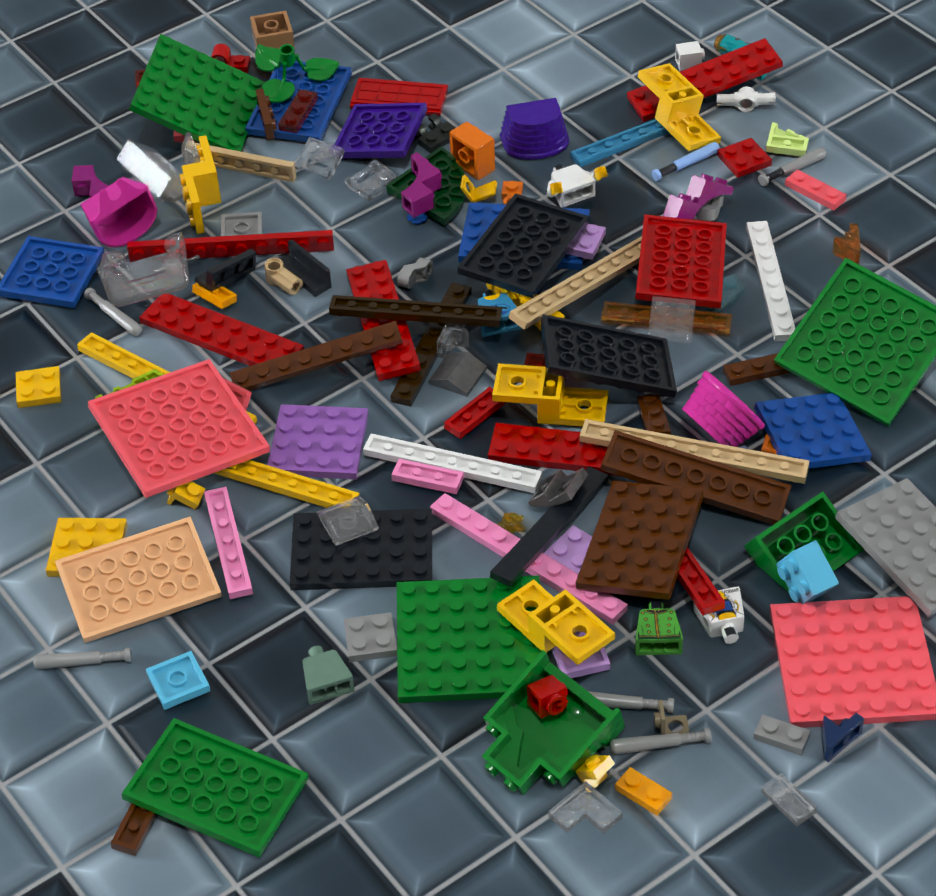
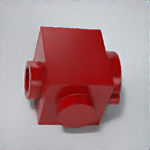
M550 675L527 685L528 706L541 719L548 715H558L567 707V687L555 676Z

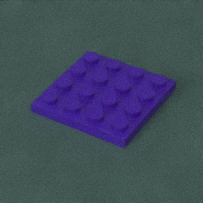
M426 103L354 104L331 150L332 158L405 157L428 109Z

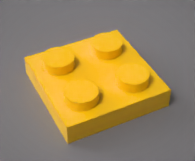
M59 366L16 372V402L18 408L62 402Z

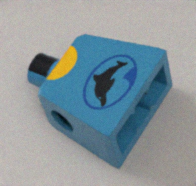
M487 290L483 293V297L478 299V305L502 307L503 312L500 327L480 326L482 337L521 329L519 325L509 318L510 311L517 307L507 293L495 295L493 290Z

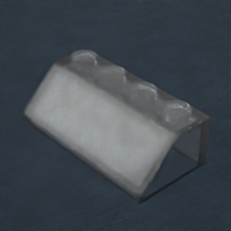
M128 139L117 158L123 165L122 168L132 173V177L135 180L147 184L150 192L154 193V197L161 202L166 200L174 203L182 199L184 186H181L179 174L183 173L156 149Z

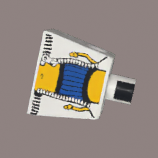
M739 586L718 590L725 601V609L702 615L694 603V612L711 638L723 636L727 644L736 642L739 639L737 633L742 632L744 628V611Z

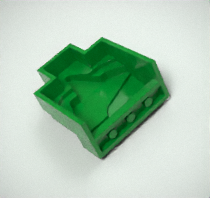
M542 650L483 717L487 725L485 729L496 738L494 743L482 755L486 764L484 768L494 777L497 775L501 776L504 779L503 784L514 793L518 790L524 795L542 774L551 784L555 785L557 782L560 786L564 787L572 777L576 776L577 773L575 771L590 756L594 755L600 747L607 749L610 741L622 732L625 724L621 711L617 707L612 711L553 665L547 653ZM553 675L567 687V707L558 715H548L541 719L528 706L527 685Z

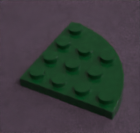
M439 147L425 157L442 174V188L433 192L434 208L425 213L445 226L456 216L464 203L466 195L461 190L460 185L462 176L465 173L463 168L456 162V158L444 148ZM412 167L387 184L386 192L402 200L401 192L412 185L417 177L412 172Z

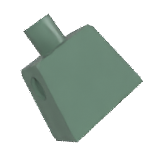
M313 646L309 649L310 657L302 660L309 705L355 692L353 676L336 650L324 652L321 646Z

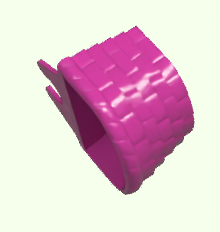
M125 177L117 179L116 182L100 190L99 193L80 204L95 235L107 247L126 246L129 241L139 239L153 225L158 212L156 202L151 195L148 185L132 179H126Z
M708 371L703 372L702 378L697 382L698 386L682 408L715 441L723 445L737 447L765 426L762 420L742 400Z

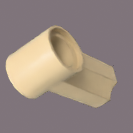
M270 258L265 262V276L268 284L279 286L288 294L295 295L303 286L302 280L283 266L281 259Z

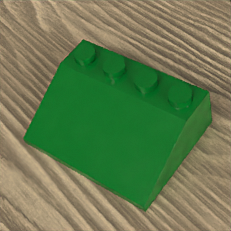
M821 492L744 546L757 566L788 593L789 588L785 580L780 578L776 564L790 552L816 540L832 571H834L864 550L835 519L838 511L824 492Z

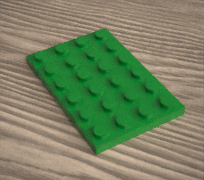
M173 718L122 792V799L260 858L308 781V773Z

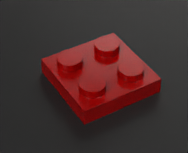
M752 138L717 149L719 159L737 178L772 166V159Z

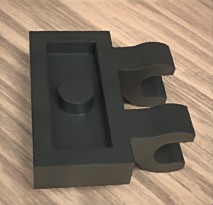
M436 114L428 117V120L432 122L428 125L431 131L427 132L425 126L421 123L415 135V138L418 139V145L430 154L439 147L450 143L449 132L456 128L448 121L442 124Z

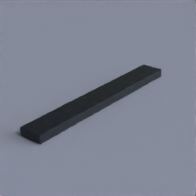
M589 466L585 470L589 475L572 500L551 506L490 571V578L511 587L608 482L609 475Z

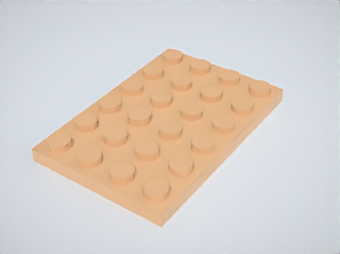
M191 517L55 561L84 643L222 597L221 590Z

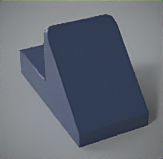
M856 712L849 719L845 718L839 726L826 716L823 717L822 741L824 760L827 762L831 761L862 734L864 718Z

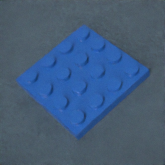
M28 236L0 282V296L75 308L105 255L104 247Z
M833 393L755 403L754 409L758 417L765 424L764 429L777 455L809 460V468L865 462L871 459L872 454L843 400Z

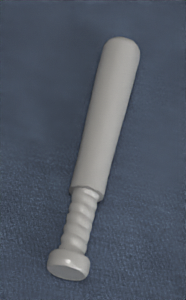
M87 288L85 290L84 297L100 306L102 311L133 336H139L142 333L141 325L109 301L97 295L95 289Z
M125 648L124 651L117 652L92 651L42 654L34 657L33 664L35 669L41 670L101 664L103 661L125 660V662H131L132 651L131 648Z
M588 691L609 708L617 707L637 710L648 708L658 710L657 699ZM674 698L663 700L664 710H667V713H673Z
M704 728L703 731L679 734L677 732L612 739L610 741V750L612 754L617 755L680 746V744L704 741L705 743H711L710 728Z

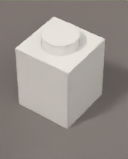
M698 41L676 44L675 60L680 71L698 65L705 59L704 49L700 47Z

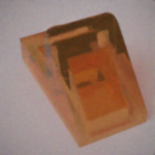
M850 223L849 232H845V237L834 238L833 253L843 260L847 258L857 264L860 262L861 254L858 223Z

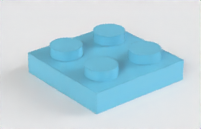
M192 651L146 669L147 676L164 710L210 692V686Z

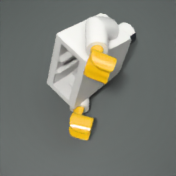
M558 164L551 173L547 195L550 198L556 197L561 208L594 197L595 182L608 176L606 167H597L591 173L575 164L565 168L562 164Z

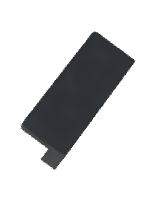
M292 239L288 241L289 253L280 259L287 270L302 280V287L315 297L332 288L330 269Z
M249 249L208 269L207 272L196 276L195 282L210 291H214L254 271L256 252Z

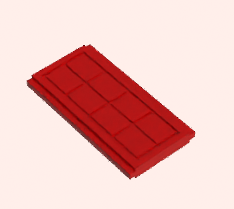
M358 78L350 101V109L353 108L354 104L426 103L428 109L425 115L436 114L440 116L449 87L446 84Z

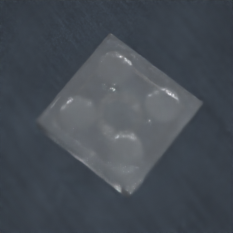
M653 296L648 335L666 338L667 342L691 344L696 300Z

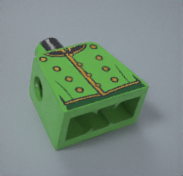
M661 601L650 602L649 609H642L639 612L635 655L682 654L683 636L675 610L664 609Z

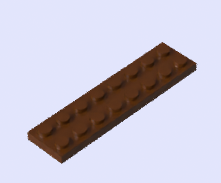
M617 430L613 433L600 469L644 484L703 489V503L772 525L781 520L792 486Z

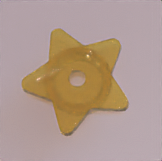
M513 512L504 513L502 521L497 523L498 526L511 534L524 532L526 529L522 525L524 516Z

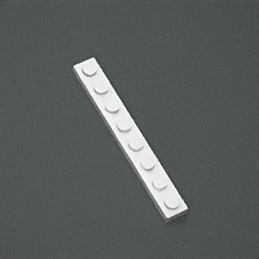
M767 221L747 222L746 230L775 342L787 341L794 332L795 325Z
M370 434L363 448L365 456L396 463L398 459H404L464 472V478L535 493L542 480V471L376 434Z

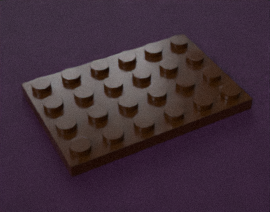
M613 480L575 582L576 588L579 590L670 600L704 497L703 489Z

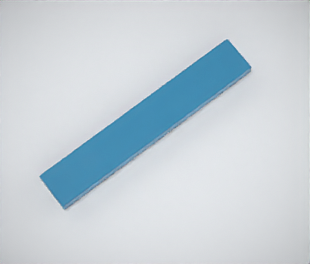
M654 119L570 152V157L579 167H583L669 134V132Z

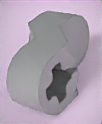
M724 195L716 196L706 202L698 211V219L704 221L716 220L720 208L723 206Z
M420 257L416 263L404 265L398 274L397 285L411 289L415 283L427 281L433 270V261Z

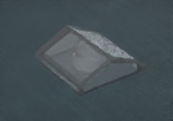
M190 132L186 133L181 146L184 165L198 163L200 158Z
M360 496L317 512L319 519L335 546L378 530V525L368 503Z

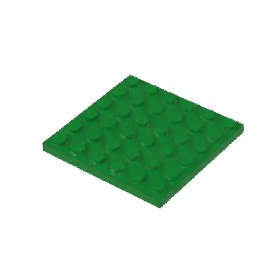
M160 34L128 110L198 142L200 136L206 135L210 146L241 152L248 133L245 131V127L257 105L256 89H262L265 82Z
M845 258L777 354L774 363L823 391L839 396L843 402L889 427L936 358V305Z
M539 575L520 576L511 587L492 578L397 582L398 703L501 698L542 651L497 611V604L533 579L540 584ZM536 607L526 608V610L530 612L537 609Z

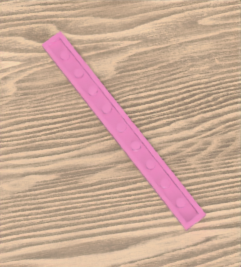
M446 493L430 506L432 514L502 557L520 540V538ZM543 552L526 570L532 576L539 575L540 581L558 592L566 589L586 608H589L592 613L612 625L628 609V604L610 593L577 589L575 582L578 574Z

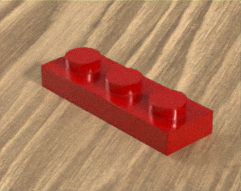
M488 387L444 422V429L461 439L506 404V402L493 401V388Z

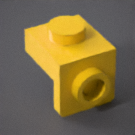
M192 481L167 490L166 494L170 496L166 503L171 505L176 499L196 509L205 488Z
M595 754L590 756L575 772L586 789L593 791L607 778L606 772L615 763L610 755Z

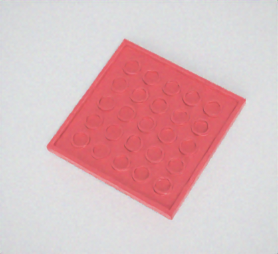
M210 359L88 401V408L145 498L270 452V445Z
M909 596L806 602L804 604H770L769 611L790 724L802 728L822 727L823 717L826 716L839 726L845 718L849 719L856 712L864 718L863 724L936 720V681L918 606Z

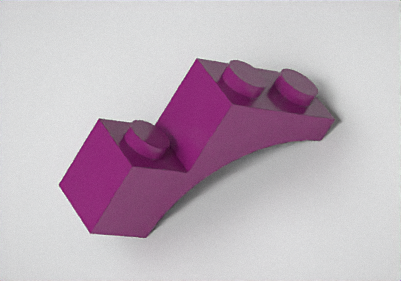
M418 152L411 155L412 172L417 177L412 185L401 192L402 208L414 218L434 208L433 192L442 188V174L440 170L435 168Z
M94 165L73 167L72 186L75 196H89L91 198L99 193L100 190L109 186L96 177Z
M704 173L701 176L692 175L686 194L679 193V196L670 194L663 216L693 219L706 202L719 195H732L734 187L727 185L728 181L719 177L713 180V176Z

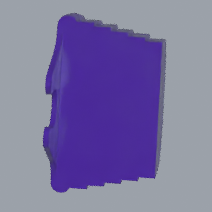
M556 98L506 105L504 121H502L499 136L504 150L509 156L521 160H538L555 156L567 149L570 142Z

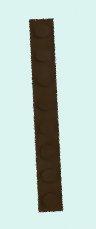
M451 283L441 303L466 304L472 293L471 286ZM429 323L415 349L421 371L401 375L390 395L391 402L410 407L413 405L455 324Z
M333 295L329 306V315L341 317L349 316L500 327L503 314L502 307L340 295Z

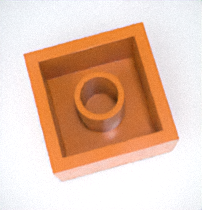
M467 121L449 132L450 153L456 158V162L463 168L465 173L476 180H480L495 170L494 138Z

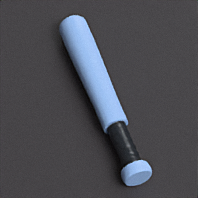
M716 142L707 144L673 161L662 169L652 170V178L655 181H659L663 176L673 171H679L717 154V149H720V146Z

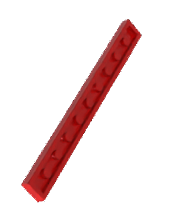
M333 230L129 241L127 242V250L130 262L180 260L183 258L189 259L195 257V255H199L200 258L233 257L249 249L255 251L256 255L289 253L288 241L292 239L307 252L334 251Z

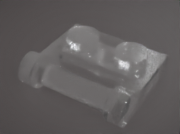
M309 137L300 157L295 160V168L300 171L306 170L321 175L324 179L331 180L345 150L342 147ZM310 159L328 165V167L322 168L307 163V161Z
M373 160L369 163V166L354 176L345 178L344 182L349 189L366 200L371 201L386 191V185L398 176L382 167L377 160ZM373 172L375 173V174H373L372 176H370L369 178H367L366 180H364L363 182H361L360 184L358 183L359 181H361L362 179H364L365 177H367V176L370 175L371 173H373Z

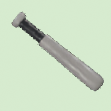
M819 147L780 166L774 172L759 175L758 181L760 185L766 186L770 181L780 176H786L797 169L799 170L824 159L827 155L826 150L823 147Z

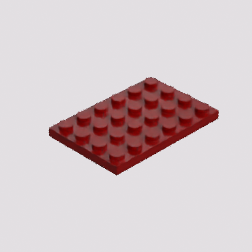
M644 214L635 299L721 308L727 223Z

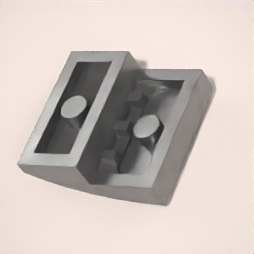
M584 468L568 476L562 470H559L543 480L528 503L530 506L547 507L572 500L589 474Z

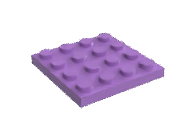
M281 404L268 466L305 477L357 480L369 416L368 408Z

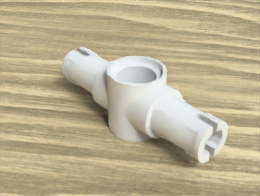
M747 86L740 88L734 94H717V107L735 106L742 112H750L754 107H758V105H776V92L758 93V91H754L753 88Z

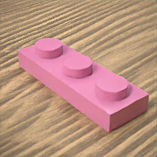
M398 459L391 474L392 481L453 494L458 493L464 479V472L404 459Z

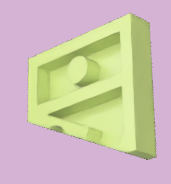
M772 122L766 152L803 156L807 152L809 138L798 135L790 129H787L785 132L778 128L777 123Z

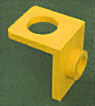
M463 175L460 188L470 202L476 203L494 196L497 182L494 180L475 188L469 178ZM466 184L469 186L470 192L467 190Z

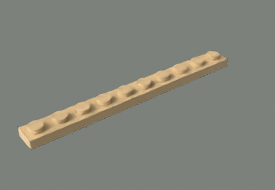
M642 236L510 311L509 318L525 330L539 322L543 314H553L637 265L640 258Z
M585 419L580 433V442L608 447L614 431L617 430L760 476L805 484L810 463L809 460L588 419Z

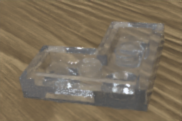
M586 781L548 811V817L566 833L584 818L588 819L601 832L605 833L622 819L623 814L622 811Z

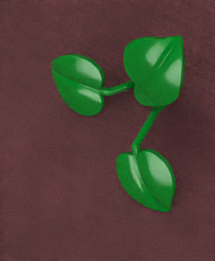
M258 44L255 52L256 65L262 71L271 72L276 67L280 68L283 65L282 81L270 79L262 87L265 96L269 95L271 103L285 102L293 96L295 91L294 84L285 81L286 67L293 66L295 61L299 63L303 71L308 72V77L314 81L328 80L339 67L338 61L326 58L309 59L306 61L305 67L299 59V55L295 54L294 47L290 44H284L279 49Z

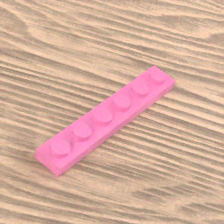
M227 487L204 491L229 598L234 599L252 595L253 590Z

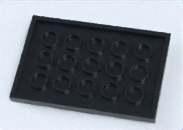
M515 193L457 267L458 274L534 298L587 227L589 216Z
M542 315L540 323L547 374L556 377L572 378L577 381L593 382L598 385L614 386L619 389L635 390L640 393L656 394L661 397L675 398L677 388L666 338Z
M432 508L293 513L290 591L397 587V582L432 581Z

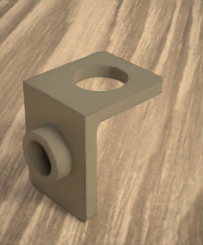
M658 700V712L654 713L655 728H659L660 734L677 733L672 732L668 728L669 724L673 722H678L683 726V729L678 732L679 734L690 733L687 716L665 717L663 700Z

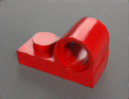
M222 43L214 46L212 58L222 61L242 72H249L250 56L231 55L230 48Z

